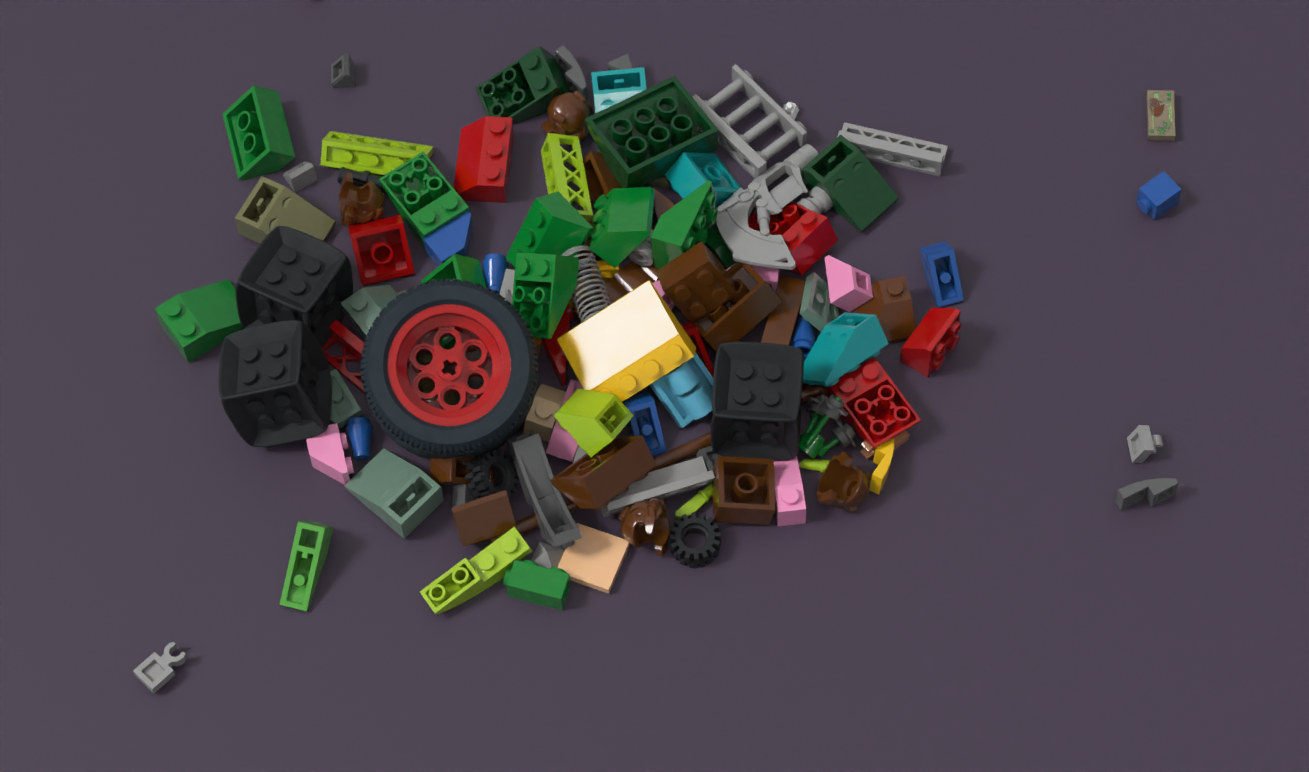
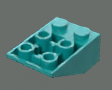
M644 67L591 72L595 114L647 89Z
M844 312L826 324L804 361L803 383L824 385V387L832 386L839 381V377L843 374L857 370L860 367V363L864 360L879 355L880 349L889 343L877 316L874 314Z

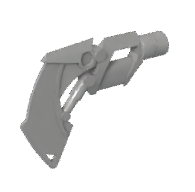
M805 144L783 162L776 163L754 179L746 190L740 187L717 208V228L723 241L733 252L734 261L776 269L792 270L796 267L782 235L770 234L769 215L780 213L784 206L803 192H808L802 180L803 168L818 155L814 147ZM787 173L790 176L771 191H768L767 186L783 174ZM755 206L757 208L760 231L749 228L748 225L750 213Z

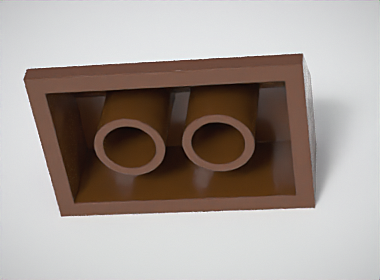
M736 262L727 270L732 277L738 294L693 323L697 327L699 334L716 352L720 344L738 342L782 303V300L749 264Z
M643 436L616 437L594 456L590 457L588 454H585L550 479L554 487L579 508H593L596 511L606 507L609 504L608 500L612 497L628 491V486L633 482L646 478L648 471L655 467L656 463Z

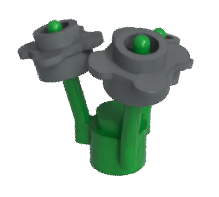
M823 394L816 398L810 397L807 411L813 416L799 439L798 448L814 459L817 455L823 458L828 450L837 443L843 448L850 444L856 447L853 438L856 436L854 428L850 427L847 423L842 425L838 421L841 415H848L843 409L845 403L841 398L834 395L828 398ZM831 417L835 419L837 425L831 430L835 438L826 445H823L825 439L819 435V432ZM818 419H821V420L819 421V423L816 425V427L814 428V426H815L817 420H818Z

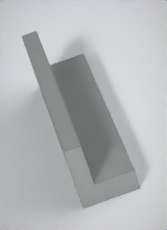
M844 122L842 130H839L838 136L842 135L870 161L935 176L941 175L948 150L947 145Z
M703 456L649 472L646 478L630 484L628 491L608 500L609 504L601 510L604 517L621 512L626 506L631 507L637 502H648L651 498L665 499L710 485L715 476L713 470L707 471Z

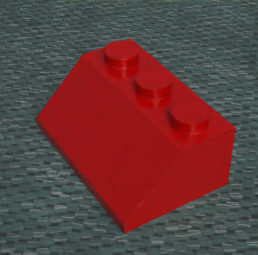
M485 116L461 128L453 188L463 201L506 203L514 140L512 118Z

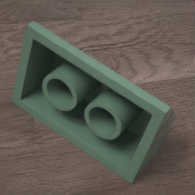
M390 285L363 287L341 302V306L348 321L365 341L375 318L380 316L381 310L384 307L387 308V304L391 300H395L398 294Z

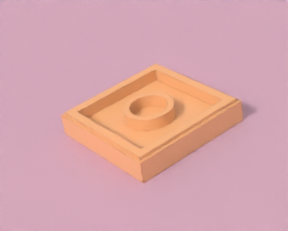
M577 523L582 538L574 540L575 544L565 549L557 568L563 569L566 573L570 574L571 581L609 594L630 543L625 539Z

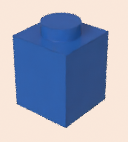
M1163 171L1139 188L1136 202L1144 214H1148L1155 220L1179 203L1182 189Z

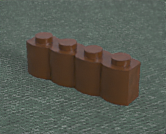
M631 261L622 267L614 277L605 281L604 286L610 297V302L617 301L649 279L652 283L658 281L659 278L656 271L659 269L655 268L654 262L651 266H642ZM602 291L597 292L596 294L587 296V297L584 298L583 300H585V299H587V298H589V297H591V296H594V295H599V294L602 293ZM599 297L593 301L602 300L604 297ZM593 301L585 302L583 305H587ZM601 302L600 304H597L595 306L587 307L585 310H589L599 305H604L606 302ZM574 308L572 310L573 320L581 324L577 309Z

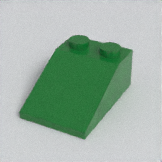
M229 279L177 294L154 308L160 325L188 363L222 343L226 336L244 329L238 316L236 289Z

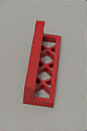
M335 320L329 326L331 337L322 348V351L326 356L328 364L337 369L342 376L364 393L363 383L358 380L361 378V373H350L347 370V362L359 361L361 363L364 342L338 320ZM336 342L343 348V356L331 357L326 351Z

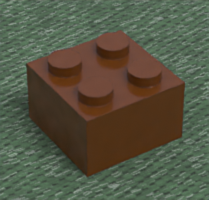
M702 241L656 271L665 294L692 324L738 294L730 273Z
M718 456L713 467L715 479L712 481L714 522L769 525L775 513L774 459Z

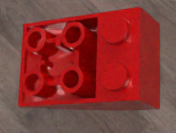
M793 202L784 206L780 213L769 215L770 234L782 235L796 264V267L790 271L799 275H803L838 241L828 217ZM756 210L749 216L748 225L749 228L760 231Z
M875 357L861 364L857 370L843 374L839 377V381L836 384L827 387L828 398L834 395L840 397L845 403L843 409L848 415H841V419L850 427H853L854 431L873 449L921 422L919 416Z

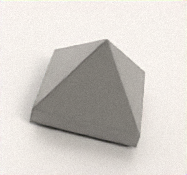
M539 541L531 561L549 569L551 567H558L565 550Z

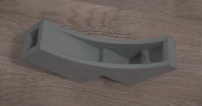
M532 430L507 439L526 502L533 507L542 538L552 546H558L559 549L574 545V540L582 538L579 527L572 518L560 491L550 481L554 476L539 433Z

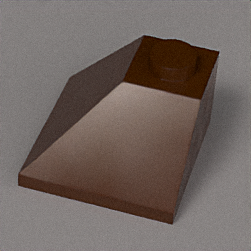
M906 276L878 280L872 284L873 298L854 309L853 313L876 315L888 343L908 340L916 326L912 298Z

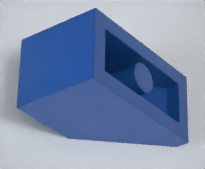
M465 212L423 239L425 251L437 267L454 254L467 257L473 231L470 212Z
M946 241L919 248L924 274L936 306L941 307L963 301L954 249Z
M646 391L632 395L622 403L634 415L627 423L631 436H643L652 456L667 452L655 401L650 393Z

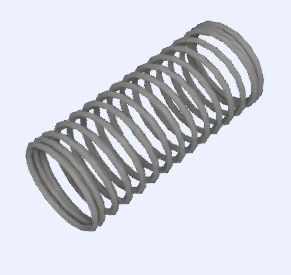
M588 246L572 247L561 255L569 256L581 250L590 251V253L574 256L589 255L587 258L579 260L578 271H582L578 272V276L595 271L593 274L578 278L577 282L597 276L595 279L577 284L572 294L581 323L598 313L599 311L597 310L612 304L604 286L605 282L602 280L603 277L595 260L594 252ZM595 281H599L597 284L589 285ZM597 286H601L599 289L589 291L583 295L580 294L583 291H588ZM602 291V293L599 294V295H594V296H591V297H589V298H587V299H585V300H580V299H582L583 297L590 296V295L596 294L597 292ZM599 297H604L602 300L593 301ZM593 301L587 305H583L585 302ZM601 302H606L604 305H599L589 310H585L587 307L595 306L597 304H600Z

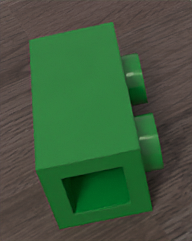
M514 560L512 569L508 568L506 570L503 585L507 587L508 597L563 611L571 582L570 574L566 573L563 569L541 567L530 560H524L523 562Z

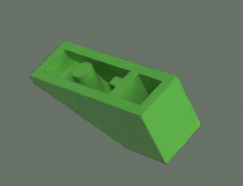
M310 520L298 521L279 605L308 611L328 554L334 526Z

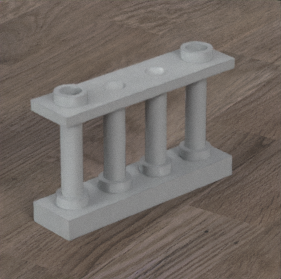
M736 64L732 67V83L711 99L703 101L696 94L692 96L719 129L718 144L754 179L766 171L767 160L794 140L800 147L806 144L807 130L800 121H795L754 82L753 77L748 71H743ZM739 90L743 91L750 98L725 118H720L714 112L716 107ZM756 107H759L767 115L766 118L743 135H738L731 128L732 125ZM775 123L785 132V134L761 152H755L749 146L751 141Z

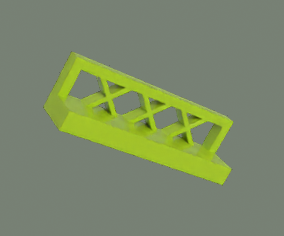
M330 131L322 140L320 166L340 169L345 167L355 171L364 172L367 170L374 174L386 175L421 152H424L430 159L434 146Z
M548 133L541 149L548 194L559 191L570 204L575 201L584 209V211H577L586 220L591 221L593 212L579 136ZM560 144L572 145L573 150L569 153ZM568 161L576 168V171L571 172L564 164ZM571 181L575 185H577L580 188V190L578 192H575L569 186H567V184Z

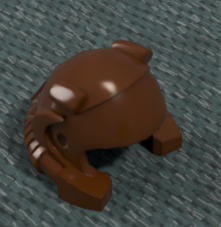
M579 90L574 93H563L556 96L550 102L547 110L549 120L542 123L541 128L546 136L548 133L579 136V140H584L590 134L585 124V118L595 113L590 102Z
M346 172L338 194L342 225L348 227L380 219L385 210L383 208L385 201L384 193L370 181L362 187L355 186L352 173Z
M843 451L836 456L834 455L823 470L818 481L817 500L821 504L828 506L833 505L842 509L846 508L852 512L858 509L857 505L861 504L869 493L870 473L863 472L860 467L851 464L853 461L851 455Z
M651 498L648 502H637L631 507H624L618 517L621 520V536L637 548L648 542L655 543L657 555L663 556L668 549L670 523L664 500Z

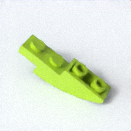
M513 527L469 561L465 557L421 590L420 593L433 612L438 615L466 602L503 579L508 568L511 569L514 560H522L532 552V549L518 530Z

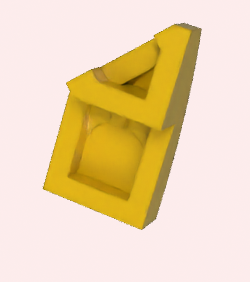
M894 438L875 449L873 463L878 466L872 474L869 490L878 495L884 487L890 470Z

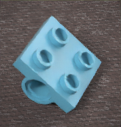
M696 352L693 358L650 384L654 393L680 428H684L693 419H700L713 410V377Z

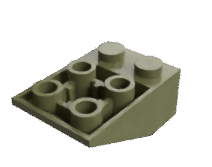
M261 176L235 217L239 235L260 244L277 226L294 228L325 241L336 224L335 220L286 186Z

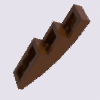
M781 275L776 295L782 300V303L768 315L761 343L790 346L796 323L800 316L806 280Z

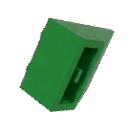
M421 152L379 178V182L401 217L424 249V238L469 211L468 205L424 152Z
M708 180L660 216L650 237L655 268H662L701 241L705 244L708 236V227L710 224L713 225L718 215V209L715 208L716 193H713L712 181Z
M516 253L512 305L521 314V318H524L533 337L552 338L577 286L579 258L550 254Z

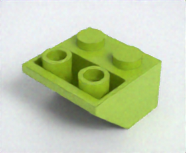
M578 388L553 416L558 420L560 426L567 430L577 441L579 447L592 457L612 442L634 415L614 394Z

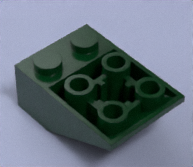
M541 46L536 47L476 87L487 116L512 118L513 124L546 114L550 102L556 96L570 93L555 56Z
M842 135L838 136L803 168L804 185L810 191L815 186L823 189L832 200L833 206L831 208L861 233L899 200L896 193L864 154Z

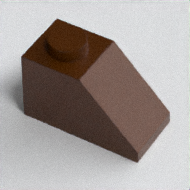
M475 456L444 459L430 458V478L437 484L444 486L470 484V479L465 477L466 474L470 473L466 468L467 465H471L469 461L475 458ZM489 468V479L494 486L495 474Z

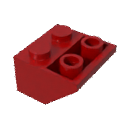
M931 308L902 346L900 362L926 377H929L933 370L938 371L945 360L944 355L948 350L952 351L960 340L958 332L962 325L960 323L961 311L957 308Z

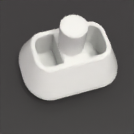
M788 102L783 106V110L795 120L799 111L798 106L792 102Z

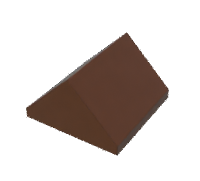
M506 490L451 508L453 525L463 547L506 533L513 527L517 529Z

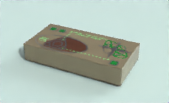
M1147 90L1148 140L1175 141L1174 91Z

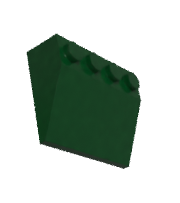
M676 76L585 118V124L608 168L622 188H640L664 176L683 152L711 153L717 150L719 129Z

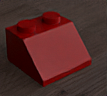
M401 215L348 226L362 286L415 274Z

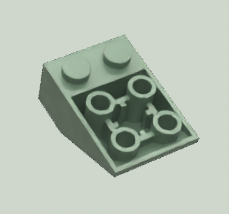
M386 449L380 451L344 485L351 494L404 539L444 501L439 484L418 467Z

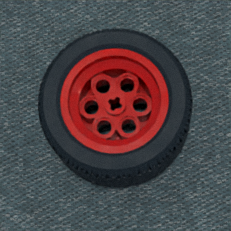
M440 279L438 282L437 280L428 281V284L422 283L417 285L416 288L412 287L406 290V293L402 292L396 296L395 300L393 299L387 304V308L384 307L381 310L379 317L375 318L372 323L373 326L370 327L367 333L368 337L365 338L364 349H362L361 379L363 389L377 423L400 447L424 459L428 458V460L430 458L473 457L500 448L524 424L537 391V351L533 336L524 318H521L518 310L514 309V306L508 300L505 301V298L500 294H495V291L488 287L485 289L483 285L473 284V282L466 280L464 282L458 279H452V281ZM447 336L454 338L456 341L455 346L449 350L440 346V341ZM469 349H478L482 354L481 358L477 361H469L465 356ZM423 352L431 354L433 357L431 363L420 365L417 362L419 354ZM446 363L450 366L457 365L454 375H451L449 372L443 373ZM473 376H478L483 379L484 384L481 388L475 390L468 386V380ZM424 380H430L435 384L434 390L430 393H422L419 390L420 383ZM450 392H456L460 396V401L456 405H448L444 401L445 396Z

